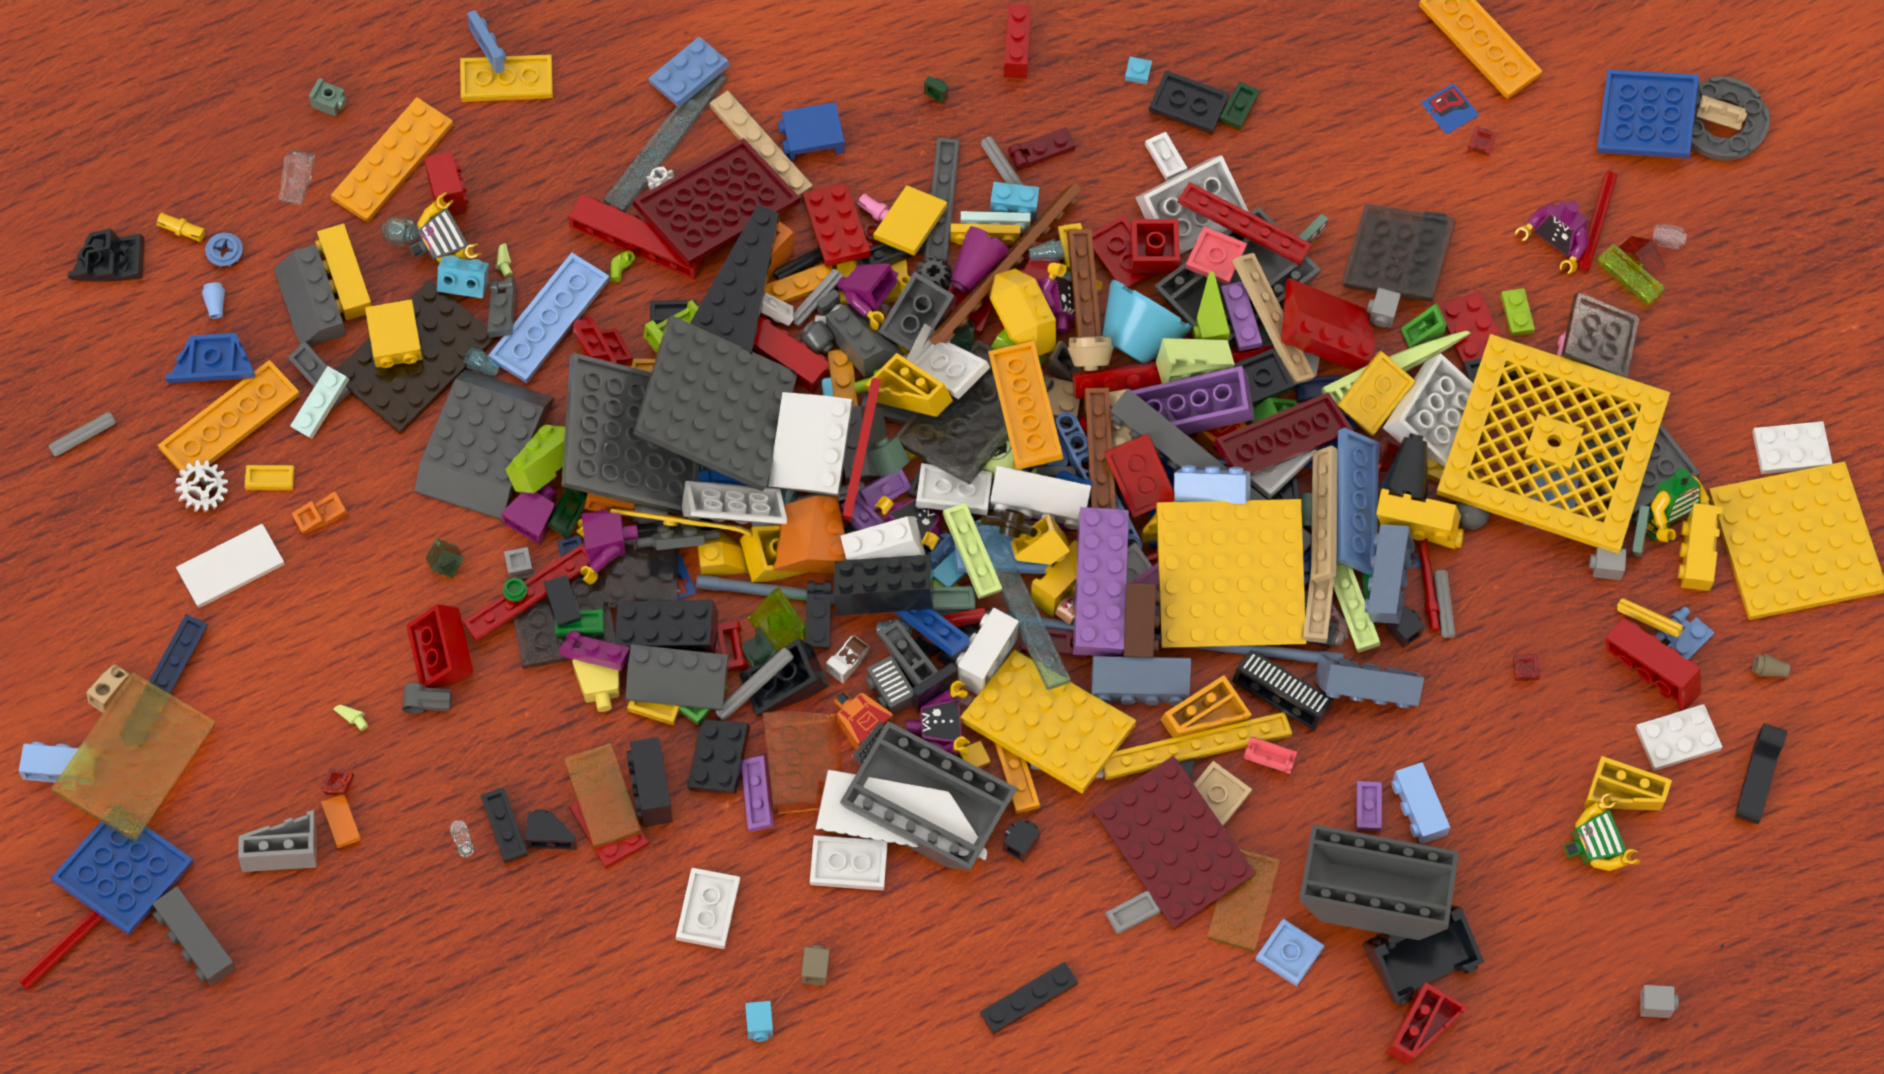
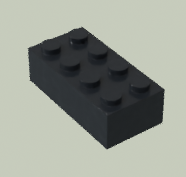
M931 554L835 561L834 601L837 616L933 609L934 572Z
M713 600L618 602L615 644L630 647V649L632 644L716 654L718 609Z

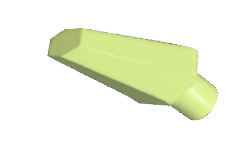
M504 243L498 248L495 269L501 270L504 277L507 278L513 272L509 267L511 260L507 245Z
M338 705L333 709L350 724L355 723L360 731L368 727L363 718L364 712L343 705Z

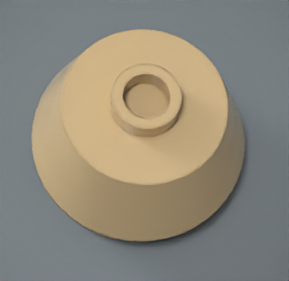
M1112 336L1069 338V347H1067L1073 365L1084 366V371L1099 370L1098 366L1109 365L1114 348L1112 346Z

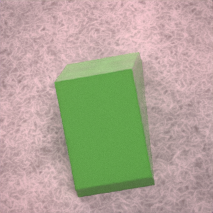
M1434 304L1403 326L1401 330L1409 348L1443 337L1447 324L1438 304Z

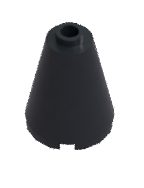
M1410 433L1409 438H1403L1381 484V490L1386 489L1391 493L1400 495L1409 494L1411 497L1426 500L1428 495L1427 441H1423L1424 436Z

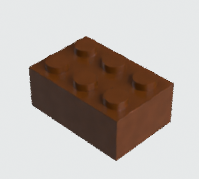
M1126 583L1123 657L1153 658V653H1158L1159 638H1154V629H1159L1160 614H1155V605L1160 604V590L1156 589V584Z

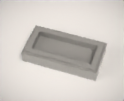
M1145 891L1107 911L1105 915L1118 936L1160 914L1161 910L1149 891Z

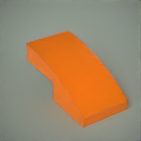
M333 492L317 503L311 501L291 514L304 534L336 521L348 514V511L338 493Z
M345 794L321 802L337 848L361 840Z

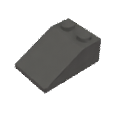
M914 271L878 332L911 351L924 324L931 327L925 341L926 344L933 331L940 327L957 297Z

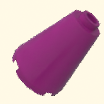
M970 226L966 232L951 277L952 287L963 294L965 291L971 292L1002 261L1009 251L1008 247L996 237L992 239L986 235L988 232L974 226Z

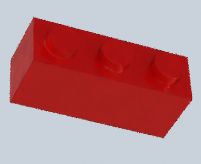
M1008 4L1004 77H1027L1031 5Z

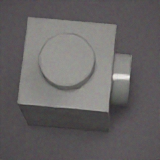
M1378 288L1375 300L1370 299L1367 313H1371L1369 322L1374 323L1378 327L1391 328L1401 294Z
M1597 547L1595 554L1590 555L1589 568H1593V577L1621 580L1625 572L1626 549H1621L1619 554Z
M1644 985L1640 992V1016L1671 1018L1673 1012L1678 1010L1679 1003L1678 995H1674V987Z

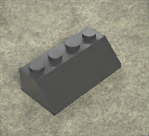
M316 244L293 251L274 268L299 345L305 341L311 347L346 336L344 325Z
M631 644L627 671L626 700L723 711L729 669L728 655Z

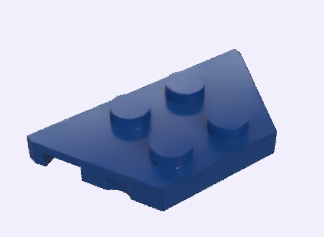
M226 333L190 336L184 350L180 352L175 360L177 362L171 373H167L165 379L168 383L256 378V374L237 334Z

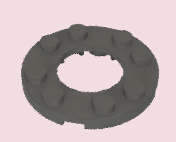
M1711 77L1709 80L1699 83L1691 148L1703 156L1721 161L1738 160L1756 151L1763 143L1770 124L1769 110L1761 100V95L1747 83L1730 77ZM1702 95L1745 108L1747 115L1742 132L1731 138H1719L1708 132L1701 118L1696 117Z

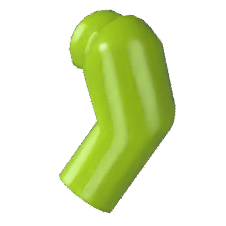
M625 251L612 259L610 281H621L622 271L635 260L633 252Z

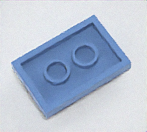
M698 37L648 79L653 87L677 107H681L727 69L730 64L725 57L702 38Z

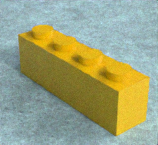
M344 223L317 231L319 240L315 241L319 255L324 254L325 260L322 263L326 274L330 273L332 279L328 281L332 293H337L339 299L335 301L339 313H344L346 321L366 315L365 307H370L371 301Z

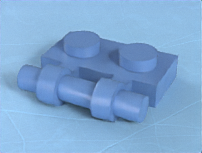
M1684 606L1680 611H1675L1670 616L1671 620L1683 625L1681 635L1674 637L1657 629L1655 636L1661 642L1664 640L1668 644L1667 647H1673L1682 657L1690 660L1713 637L1715 632L1697 617L1689 623L1686 617L1691 612Z

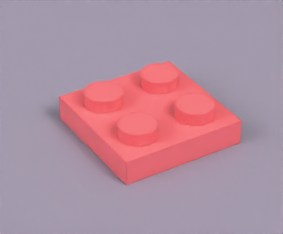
M1203 227L1185 268L1205 277H1208L1209 272L1214 271L1216 281L1225 285L1230 284L1236 271L1232 261L1244 254L1247 243Z

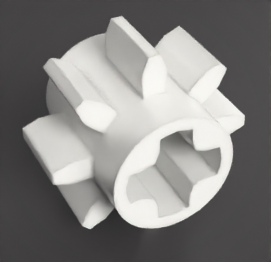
M664 166L652 169L650 176H647L649 189L651 190L675 177L673 170L667 172Z

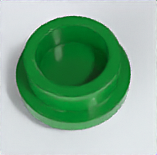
M511 578L505 582L503 594L509 601L517 602L526 596L527 586L523 580Z

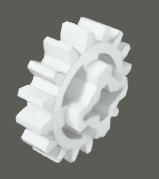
M196 460L194 467L190 463L186 465L187 472L182 469L180 470L179 475L182 478H177L175 481L176 484L180 485L175 489V493H182L178 500L180 502L186 500V508L193 505L194 512H197L199 507H202L203 511L207 512L209 506L213 509L217 508L216 501L223 502L224 498L220 494H227L228 489L223 488V486L227 485L228 480L221 479L224 471L217 472V464L211 468L209 467L208 460L205 461L204 465H201L199 460ZM205 472H206V473H209V474L212 475L214 478H210L209 476H207V475L205 474ZM194 473V480L186 483L187 478ZM199 482H202L204 486L207 485L204 491L201 490V487H196ZM217 489L216 495L209 499V492ZM190 494H192V495H194L195 497H197L198 500L192 498V497L190 496Z

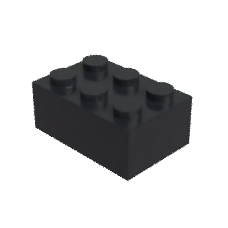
M659 737L631 741V750L626 751L637 820L642 819L644 827L673 822Z

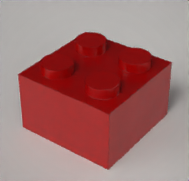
M452 152L424 158L434 201H437L438 196L446 192L447 194L443 196L444 202L449 203L453 200V203L447 207L450 214L456 216L466 213L465 204H468L469 201L458 159H453Z
M1132 219L1130 228L1131 274H1168L1179 267L1178 219Z

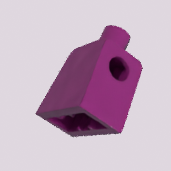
M544 485L539 493L522 492L502 511L503 524L536 544L541 545L549 530V527L546 525L556 508V505L551 501L556 491L550 486Z

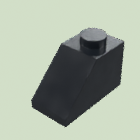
M543 809L528 812L527 848L577 850L576 837L553 813Z

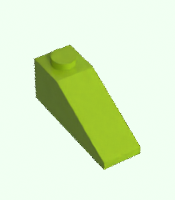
M1212 271L1209 272L1196 326L1192 328L1194 339L1229 341L1230 332L1215 274Z

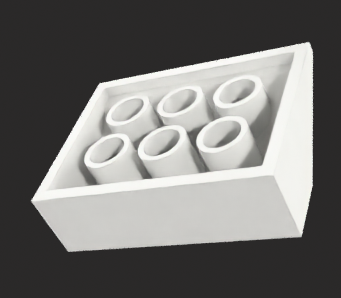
M1222 155L1212 157L1135 197L1145 219H1178L1180 254L1194 248L1203 227L1219 233L1228 230L1177 203L1188 182L1248 211Z
M1440 353L1424 362L1414 378L1415 384L1396 406L1383 428L1400 444L1404 437L1409 438L1410 433L1424 436L1423 441H1427L1428 458L1445 467L1473 382Z
M782 392L769 487L840 496L853 409L852 399Z
M685 481L682 502L684 517L697 520L701 518L711 519L715 522L735 521L739 524L751 522L759 523L763 526L787 523L781 491L778 488H765L763 491H760L751 486Z

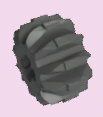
M934 256L932 261L925 257L924 263L918 262L915 270L916 273L945 290L949 289L952 268L950 265H946L945 259L938 262L937 257Z

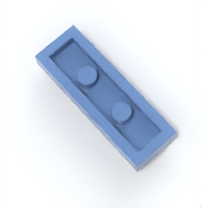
M476 10L468 12L469 30L495 73L505 71V53L502 48H498L494 34L488 32L485 19L483 17L480 18Z

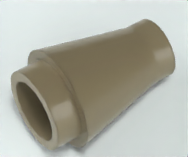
M1762 653V655L1756 654L1752 664V672L1756 673L1759 677L1787 678L1790 672V664L1765 653Z

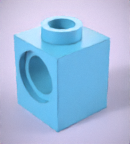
M770 1001L745 1003L748 1039L762 1042L773 1037Z

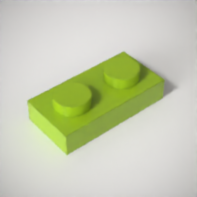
M1525 289L1502 291L1501 300L1510 336L1533 334L1535 328Z

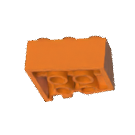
M816 495L785 504L787 523L781 524L779 528L781 533L776 548L777 560L774 563L773 571L834 573L835 561L847 560L840 537L845 534L838 497Z

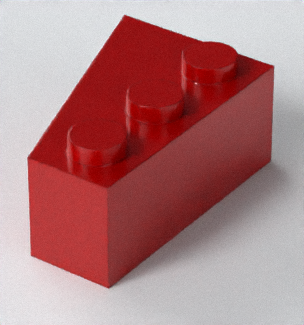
M1425 982L1417 989L1385 1053L1407 1065L1469 1007Z

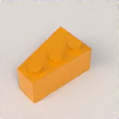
M1225 675L1165 712L1160 720L1172 738L1247 721L1251 717V713Z

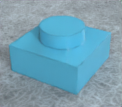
M1129 57L1125 81L1147 85L1152 61Z

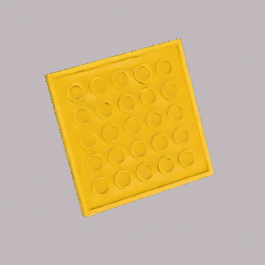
M1845 462L1709 488L1708 495L1711 504L1723 507L1722 515L1718 519V526L1749 620L1884 593V576Z
M1301 499L1248 500L1246 504L1229 503L1228 501L1156 503L1161 648L1306 644V641L1303 640L1305 596Z

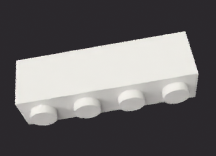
M997 466L990 509L1003 514L1004 509L1019 511L1025 514L1024 519L1035 518L1041 520L1050 514L1055 522L1062 523L1069 529H1077L1080 507L1088 508L1091 486Z

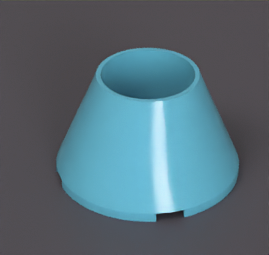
M1114 279L1111 281L1102 336H1112V346L1142 364L1150 363L1158 356L1163 338L1182 339L1192 331L1193 327L1190 324L1184 323L1180 317L1139 292L1128 289L1124 284Z

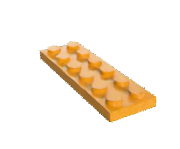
M1420 0L1419 7L1506 99H1509L1542 75V70L1476 0Z
M416 97L331 194V199L366 223H369L451 129L453 120Z
M1031 341L988 351L1016 470L1062 460L1063 454L1035 342Z
M268 360L254 371L256 378L243 379L158 444V448L179 471L182 469L187 472L186 465L190 463L194 467L196 460H199L201 465H204L205 461L208 460L210 465L300 396L299 391ZM194 473L187 478L188 481L194 478Z

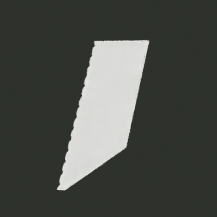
M828 770L816 829L823 828L825 831H835L840 834L847 833L851 836L859 835L863 838L871 837L874 840L883 839L890 843L896 842L900 845L908 844L912 847H918L840 804L842 797L856 775ZM871 777L867 779L863 786L972 844L978 838L948 791ZM859 794L854 804L863 808V800L866 797ZM872 801L873 807L869 812L884 819V813L888 809ZM894 812V820L891 823L906 830V823L910 820ZM916 824V830L912 834L928 842V834L931 831ZM938 835L937 843L934 845L949 853L952 842ZM959 846L958 855L966 856L969 854L968 850ZM984 847L979 857L986 860L987 850Z

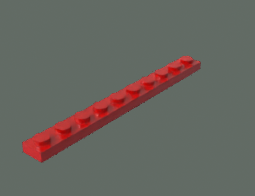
M1268 345L1243 351L1233 350L1231 354L1235 364L1275 347L1274 345ZM1156 362L1072 374L1073 396L1076 399L1085 398V388H1109V392L1125 389L1132 391L1162 384Z

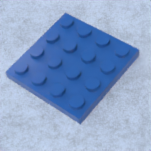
M1607 69L1597 146L1598 153L1690 158L1699 75Z
M115 805L51 876V880L130 936L153 910L152 903L168 893L193 864V859Z

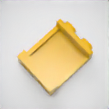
M412 299L365 307L376 367L389 368L394 364H412L417 362V360H422Z

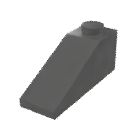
M898 620L878 632V636L890 655L894 657L912 689L938 672Z

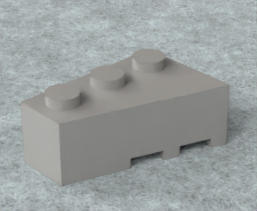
M314 810L306 812L307 815L293 820L288 818L282 824L273 827L268 825L240 835L238 858L242 872L317 867V822Z

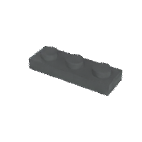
M305 341L288 356L289 360L314 387L328 366ZM347 386L344 387L333 408L351 393Z

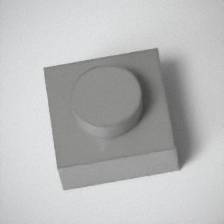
M528 547L504 551L509 577L532 572Z

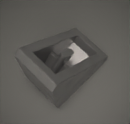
M1058 341L1049 359L1048 375L1073 382L1072 374L1080 373L1079 366L1073 365L1067 349L1068 346L1063 341Z

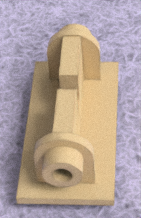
M1702 95L1696 117L1740 130L1747 112H1745V108Z

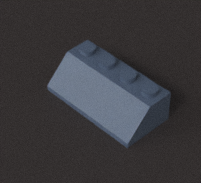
M1093 656L1091 694L1107 704L1111 702H1121L1123 705L1145 703L1146 705L1153 706L1159 703H1169L1172 706H1176L1189 698L1191 658Z

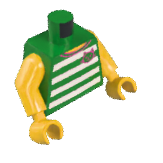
M1679 468L1675 471L1674 476L1662 481L1651 503L1650 513L1654 516L1656 526L1659 525L1656 537L1660 541L1668 542V539H1675V531L1666 526L1690 514L1694 503L1710 505L1708 502L1710 499L1703 485L1697 477L1691 476L1686 469Z
M1613 793L1604 794L1601 802L1598 801L1584 810L1575 822L1576 829L1572 832L1574 841L1563 845L1568 859L1580 855L1585 865L1591 864L1593 868L1606 871L1624 867L1627 863L1633 865L1640 863L1639 859L1631 861V855L1638 851L1634 849L1626 851L1610 810L1605 811V808H1613L1618 803V801L1611 805L1607 803V797Z

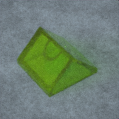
M776 587L748 618L773 654L795 640H802L806 637V624L779 587Z

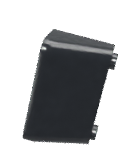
M1451 905L1448 929L1421 940L1381 933L1362 944L1368 959L1392 1002L1399 1005L1410 1002L1415 994V989H1418L1425 982L1430 983L1455 970L1464 971V973L1473 972L1478 969L1477 965L1484 962L1462 907Z

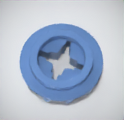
M219 233L209 239L206 244L205 253L211 264L218 265L220 268L222 266L231 267L233 263L239 262L240 256L243 255V246L237 236L231 233ZM227 244L228 251L230 252H226L225 255H223L222 257L221 251L219 250H223Z

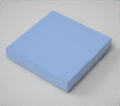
M1282 919L1255 960L1297 987L1325 945L1290 922Z

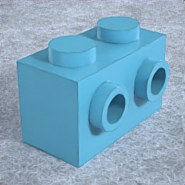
M993 182L990 212L1030 213V220L1036 221L1039 187Z
M443 256L438 266L437 291L483 298L488 288L489 263L478 259L465 260L459 259L457 256Z

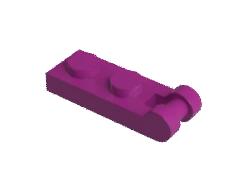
M570 631L566 637V642L560 646L559 653L566 658L622 671L629 659L630 647L584 637L576 631Z

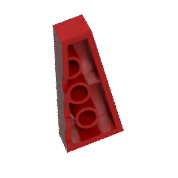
M1623 618L1605 637L1606 650L1629 669L1635 667L1638 675L1647 684L1652 681L1660 690L1659 694L1666 700L1669 697L1678 703L1676 706L1678 710H1686L1701 694V674L1697 663L1685 659L1676 649L1667 647L1655 635H1649L1643 631L1637 623Z

